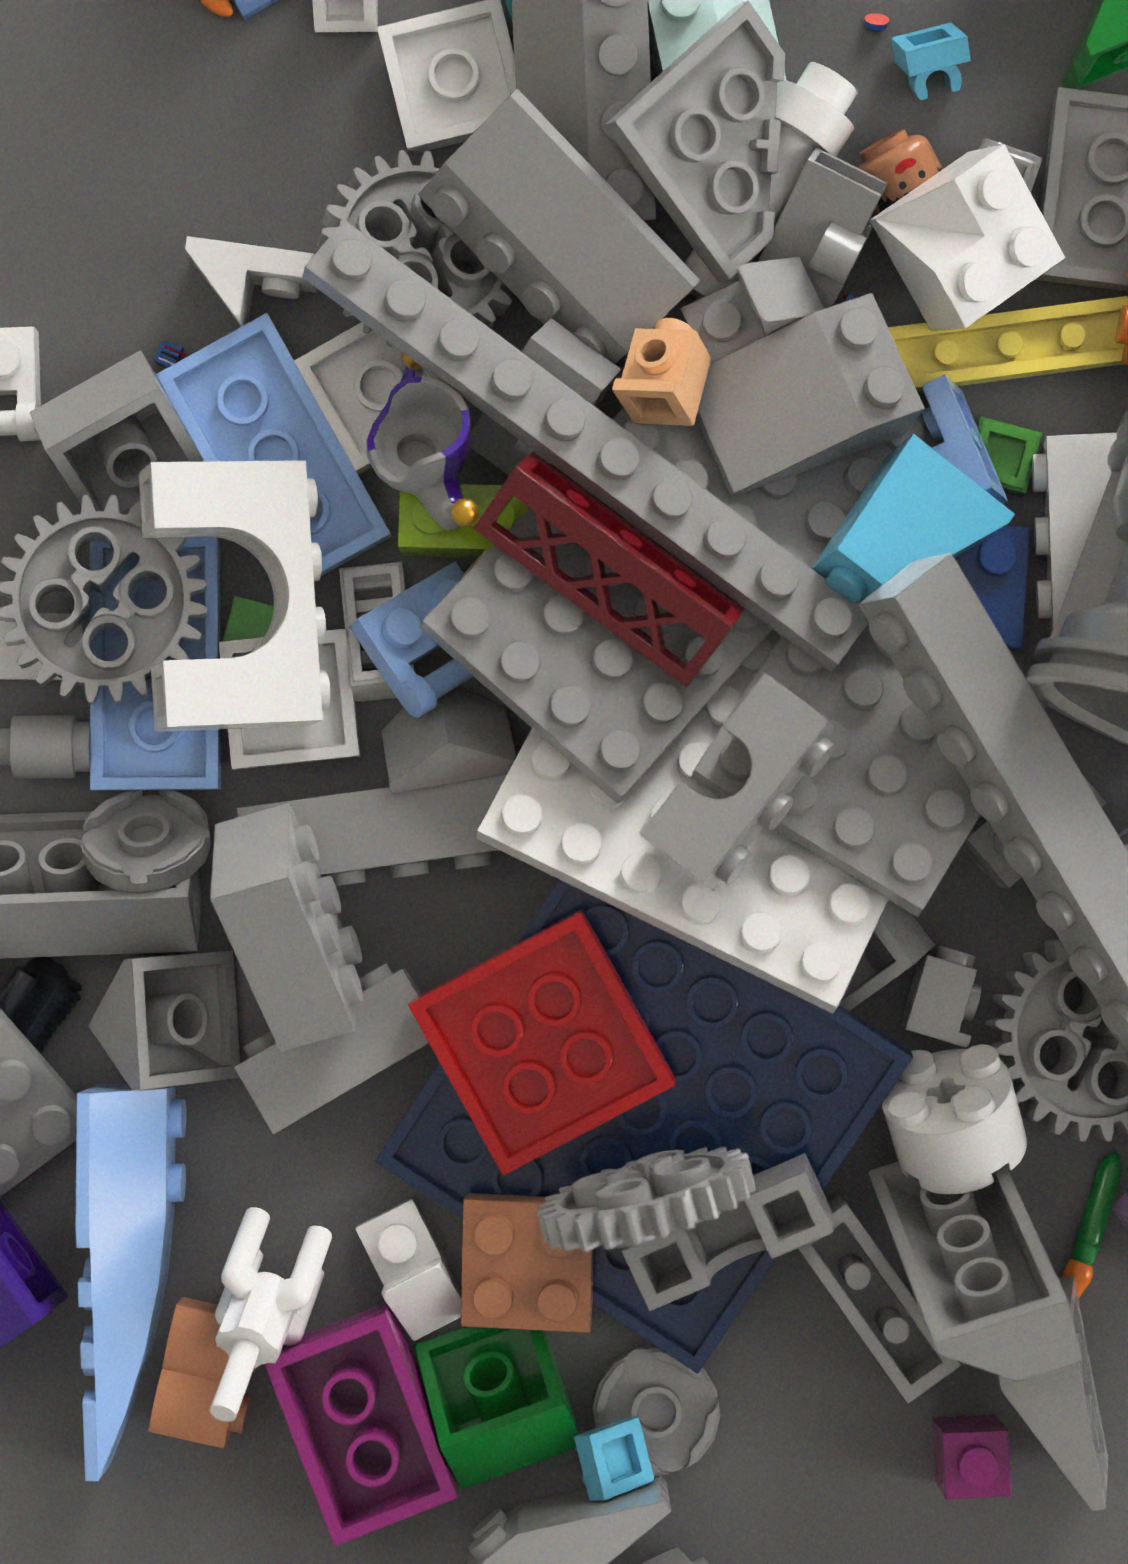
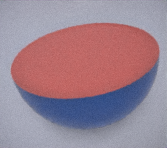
M873 13L865 16V25L873 32L883 31L887 28L890 21L887 16Z

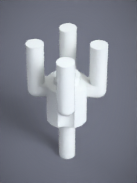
M251 1207L245 1211L221 1274V1280L225 1288L215 1311L216 1321L220 1325L215 1338L216 1346L223 1349L230 1356L210 1408V1413L216 1419L225 1422L234 1421L253 1369L261 1364L276 1363L283 1344L294 1346L302 1340L324 1277L322 1265L332 1239V1234L328 1229L317 1225L308 1228L291 1277L284 1280L282 1277L270 1272L258 1273L263 1260V1253L259 1248L270 1221L269 1214L257 1207Z

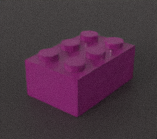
M387 1303L304 1334L302 1340L294 1346L283 1344L276 1363H265L266 1370L334 1547L458 1497L460 1485L440 1449L425 1387L399 1320Z

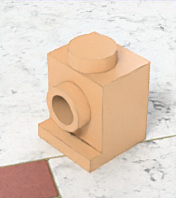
M662 318L656 322L654 329L635 328L622 378H615L612 390L633 423L694 426L712 358L697 331L693 330L690 325L678 319Z

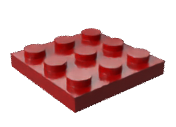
M582 909L414 998L408 1004L503 1176L676 1085L675 1076Z

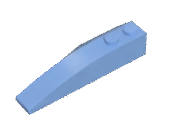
M98 1084L77 1093L76 1248H90V1258L86 1259L83 1277H80L78 1281L79 1307H84L85 1311H92L93 1324L87 1323L80 1343L81 1369H83L84 1376L95 1377V1389H86L82 1402L85 1481H99L111 1465L136 1403L156 1337L169 1273L175 1202H184L186 1193L185 1164L175 1163L176 1138H184L187 1109L185 1099H176V1086L148 1090H131L128 1084Z

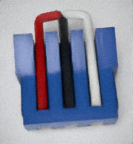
M162 341L154 361L168 368L181 361L182 356L186 358L187 355L183 354V347Z

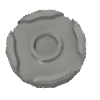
M130 790L102 802L85 820L82 827L84 835L81 839L85 867L96 881L118 891L145 893L174 886L190 878L206 861L211 848L206 812L193 798L175 790H159L160 795L143 796L142 790Z
M655 1345L634 1347L614 1359L599 1378L592 1403L595 1428L622 1418L639 1417L654 1476L669 1475V1472H675L684 1467L686 1469L698 1462L714 1442L721 1417L717 1388L705 1367L703 1366L697 1374Z

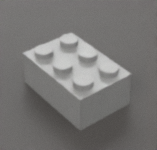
M290 802L215 824L211 902L280 1052L355 1031V1004L363 1001L360 979L354 967L355 964L362 963V953L358 937L352 926L342 927L337 915L341 913V903L334 880L330 875L321 877L316 862L320 860L319 850L312 828L309 824L299 825Z

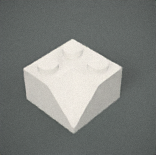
M1005 144L967 152L869 220L931 331L967 328L1065 258Z

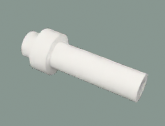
M809 62L796 84L786 80L777 84L775 119L781 120L778 173L771 175L769 211L775 212L774 226L779 220L796 182L815 148L817 147L837 157L854 130L853 124L844 114L858 94L857 90L844 77L816 62ZM694 248L685 261L688 268L701 280L688 293L697 300L739 281L738 273H736L730 280L718 282ZM754 256L748 263H752L756 256Z

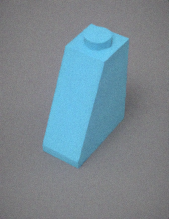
M913 434L885 457L812 569L826 579V585L852 603L857 602L859 604L913 561L952 553L955 558L1009 524L1015 514Z

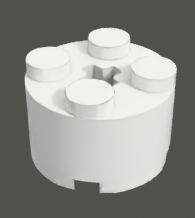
M985 1044L975 1045L968 1049H948L934 1053L925 1050L911 1051L913 1059L882 1103L898 1162L904 1175L908 1178V1174L917 1178L920 1187L927 1191L938 1194H961L976 1191L994 1183L992 1173L1009 1163L1010 1171L1014 1169L1025 1154L1027 1137L1009 1070L999 1059L998 1051L994 1047Z

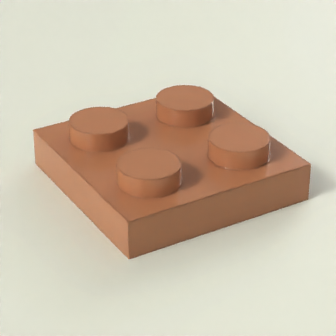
M467 1193L463 1199L461 1326L590 1333L592 1327L594 1249L582 1252L581 1248L578 1247L565 1252L562 1250V1247L551 1249L549 1243L545 1244L537 1212L539 1211L538 1205L546 1203V1197Z

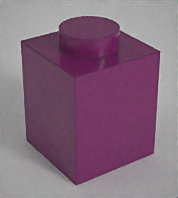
M996 1415L932 1418L935 1482L946 1500L1012 1496L1008 1429Z

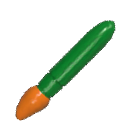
M1111 1152L1104 1157L1098 1167L1076 1236L1077 1240H1075L1072 1253L1073 1258L1068 1261L1063 1270L1062 1277L1074 1276L1078 1299L1090 1284L1094 1275L1092 1264L1095 1262L1100 1249L1099 1245L1102 1243L1120 1184L1122 1162L1120 1155L1116 1152Z

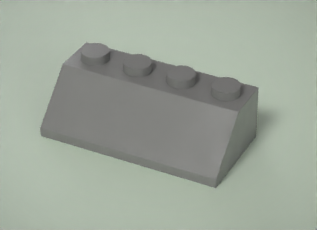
M511 0L516 89L533 104L643 220L656 219L655 195L604 126L606 122L651 83L648 0Z
M518 89L448 158L418 194L432 209L435 216L441 222L448 225L478 256L480 262L512 291L532 316L539 319L543 324L551 318L614 364L629 352L635 328L652 329L659 319H662L701 281Z
M93 811L0 814V959L188 952L198 950L202 912L201 867L190 878L167 889L145 893L118 891L96 881L85 867L81 847V839L84 835L82 827L87 816Z
M899 1162L868 1171L873 1189L937 1354L1015 1381L1083 1360L1068 1300L1006 1165L992 1173L994 1183L982 1189L961 1194H938L921 1188L917 1178L908 1174V1178L904 1175Z

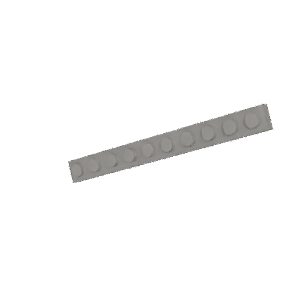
M343 220L305 265L302 278L440 381L446 382L460 393L463 398L830 672L839 665L868 624V620L857 602L852 603L826 585L824 577L346 220Z

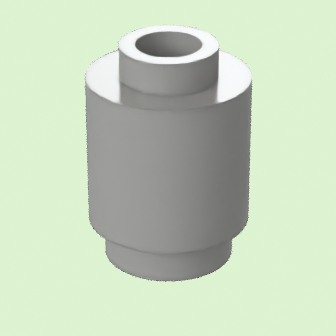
M13 715L11 727L0 728V766H11L13 779H76L77 772H90V721H77L75 715Z

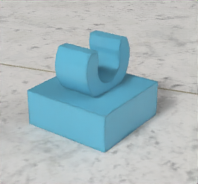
M950 22L890 38L894 63L909 76L910 89L920 100L928 99L926 80L934 71L941 70L944 72L945 85L951 92L960 90L962 77L956 65L969 62L971 58L968 37Z
M639 1417L622 1418L574 1436L575 1451L578 1452L583 1472L581 1478L586 1486L589 1501H604L655 1481Z

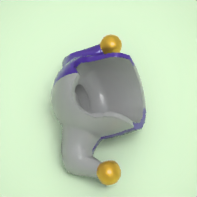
M401 352V359L406 364L401 381L391 390L386 405L372 424L366 439L367 458L382 481L395 490L415 495L443 530H458L462 526H472L479 518L478 506L471 499L464 498L459 480V474L462 471L470 448L469 408L460 393L446 382L427 377L422 366Z

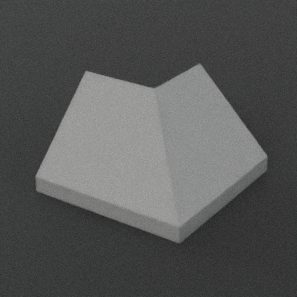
M233 951L144 956L123 960L88 1026L131 1090H148L240 1078L234 1068L240 1064Z

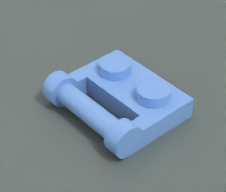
M456 562L451 563L357 618L349 627L401 705L415 718H419L433 710L437 705L438 698L474 677L455 659L425 677L416 675L410 666L440 648L435 641L420 629V626L426 616L462 579L464 573Z

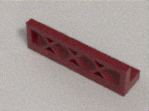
M535 452L528 455L514 468L473 528L686 688L745 610ZM513 496L535 512L539 536L518 538L496 522ZM550 523L563 533L552 534ZM576 542L587 550L590 554L593 575L572 578L559 569L554 545ZM542 547L543 556L533 548ZM604 564L614 570L615 573L606 574ZM630 582L641 590L644 595L647 615L624 617L614 610L611 605L608 585ZM596 587L597 596L586 588ZM657 603L669 612L659 613ZM685 623L706 640L687 664L665 648L661 625ZM649 627L651 636H649L640 628Z

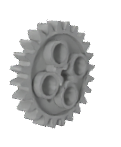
M399 150L392 169L380 156L374 157L369 171L370 175L358 167L353 169L348 183L349 186L339 184L332 199L334 205H327L321 223L327 228L321 230L317 247L321 248L343 220H346L435 288H439L443 294L491 329L496 320L494 315L500 317L505 315L512 302L509 296H514V294L493 272L480 262L478 256L448 225L437 218L431 217L424 211L423 207L429 206L418 194L439 170V168L434 167L431 151L425 150L419 165H412L405 150ZM395 204H398V205L402 206V208L404 209L405 213L402 211V209H401L399 206H397V205H395ZM366 229H380L387 233L392 240L386 242L377 240ZM452 261L466 262L471 265L475 273L467 274L461 272L454 266ZM344 309L342 314L345 317L352 316L351 313ZM364 324L363 332L365 334H369L373 331L371 328ZM386 340V345L392 347V344Z
M112 494L106 503L104 511H95L89 495H83L81 514L72 515L62 501L58 502L56 505L59 522L51 525L39 515L34 516L33 520L40 535L35 540L20 534H16L14 537L20 549L25 553L22 559L13 557L2 558V565L15 575L14 581L0 582V594L11 598L13 604L0 608V620L16 622L17 624L15 628L8 631L2 638L7 646H16L24 643L27 645V648L20 654L16 662L22 669L40 662L42 666L38 672L36 682L41 687L50 683L56 676L62 678L60 695L66 700L73 694L78 685L85 687L87 702L93 706L98 699L100 690L108 688L116 705H121L124 686L130 684L133 685L142 698L148 696L145 678L151 675V667L169 659L189 660L185 651L179 646L181 641L201 642L202 634L189 625L188 622L189 619L207 617L208 607L191 601L190 597L206 591L207 582L206 580L187 577L188 573L200 565V558L198 555L179 557L178 552L187 541L186 537L143 538L140 501H137L132 506L127 515L120 513L117 497ZM91 541H103L114 550L110 564L97 571L88 570L77 562L80 549ZM130 554L138 555L140 560L137 565L125 575L113 591L117 608L112 612L104 607L99 609L86 627L79 642L74 647H68L65 644L66 638L91 612L92 603L88 593L92 589L99 593H104L118 575L127 557ZM146 578L161 582L167 590L164 601L158 607L152 609H142L130 600L132 587L138 581ZM55 591L69 594L75 600L72 614L66 620L58 623L48 622L39 615V605L42 599L47 594ZM107 629L117 630L128 639V647L125 653L119 659L113 661L98 659L91 652L95 636Z
M1049 939L1044 941L1047 960L1036 952H1026L1022 956L1029 973L1025 974L1018 971H1007L1005 973V977L1015 990L1012 995L994 994L992 997L1006 1011L1004 1018L986 1020L987 1026L1002 1032V1040L989 1046L994 1047L998 1051V1055H1004L1005 1065L1009 1070L1011 1079L1015 1082L1013 1087L1017 1102L1030 1100L1024 1111V1119L1038 1122L1047 1115L1045 1132L1061 1135L1068 1126L1070 1139L1086 1142L1092 1129L1096 1140L1109 1142L1112 1141L1114 1125L1121 1133L1128 1134V1052L1119 1037L1105 1025L1101 1017V1007L1087 984L1073 972L1069 964V954L1059 939ZM1075 978L1082 986L1083 999L1080 1006L1076 1010L1071 1011L1064 1002L1063 993L1068 981ZM1086 1026L1090 1027V1032L1093 1035L1098 1036L1095 1047H1091V1042L1083 1037V1031ZM1052 1037L1059 1045L1060 1057L1056 1066L1047 1071L1041 1063L1040 1050L1044 1042ZM1109 1062L1116 1071L1117 1079L1113 1090L1104 1095L1099 1089L1097 1079L1101 1068ZM1075 1075L1076 1087L1070 1090L1067 1085L1068 1080Z
M703 1147L689 1154H685L684 1150H668L647 1155L635 1162H627L623 1168L617 1170L604 1169L601 1170V1173L578 1179L572 1186L560 1188V1194L547 1196L545 1198L546 1203L538 1205L539 1211L537 1215L545 1244L549 1243L551 1249L562 1247V1250L566 1252L580 1247L582 1252H586L600 1245H605L606 1250L626 1248L648 1242L656 1237H667L671 1230L677 1228L692 1229L695 1228L694 1224L717 1219L721 1211L734 1210L738 1208L737 1202L749 1200V1193L756 1191L748 1155L747 1153L741 1154L740 1149L727 1151L726 1147H721L708 1152L707 1147Z

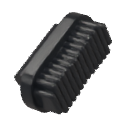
M36 957L30 960L24 967L17 966L0 990V1009L36 1050L42 1053L44 1051L43 1046L48 1044V1040L52 1038V1033L56 1032L57 1027L61 1026L62 1021L66 1019V1014H70L71 1008H74L76 1002L80 1001L81 996L77 992L82 989V986L69 977L66 968L62 964L49 957Z

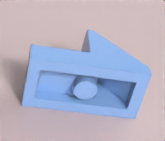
M945 374L922 385L930 405L923 410L922 415L935 442L939 444L932 449L1002 504L1008 502L963 391Z

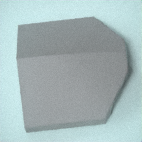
M460 685L438 698L436 707L419 718L411 716L403 707L381 730L391 794L508 774L516 759L506 709Z

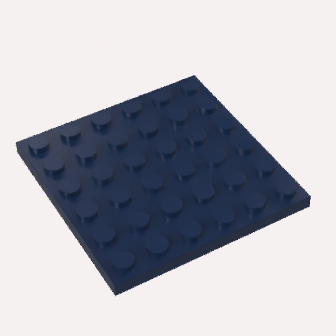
M558 880L518 943L582 909L675 1076L676 1085L503 1176L439 1062L375 1160L376 1163L461 1219H463V1199L467 1193L547 1197L560 1194V1188L572 1186L578 1179L601 1173V1170L604 1169L617 1170L623 1168L627 1162H635L647 1155L668 1150H684L685 1154H689L703 1147H707L708 1152L721 1147H726L727 1151L740 1149L741 1154L747 1153L753 1175L805 1153L823 1191L913 1059L911 1051L840 1005L832 1014L562 880ZM600 1245L594 1248L592 1305L698 1374L777 1257L771 1259L768 1251H760L744 1256L716 1272L711 1278L710 1286L649 1311L625 1260L622 1248L606 1250L605 1245Z

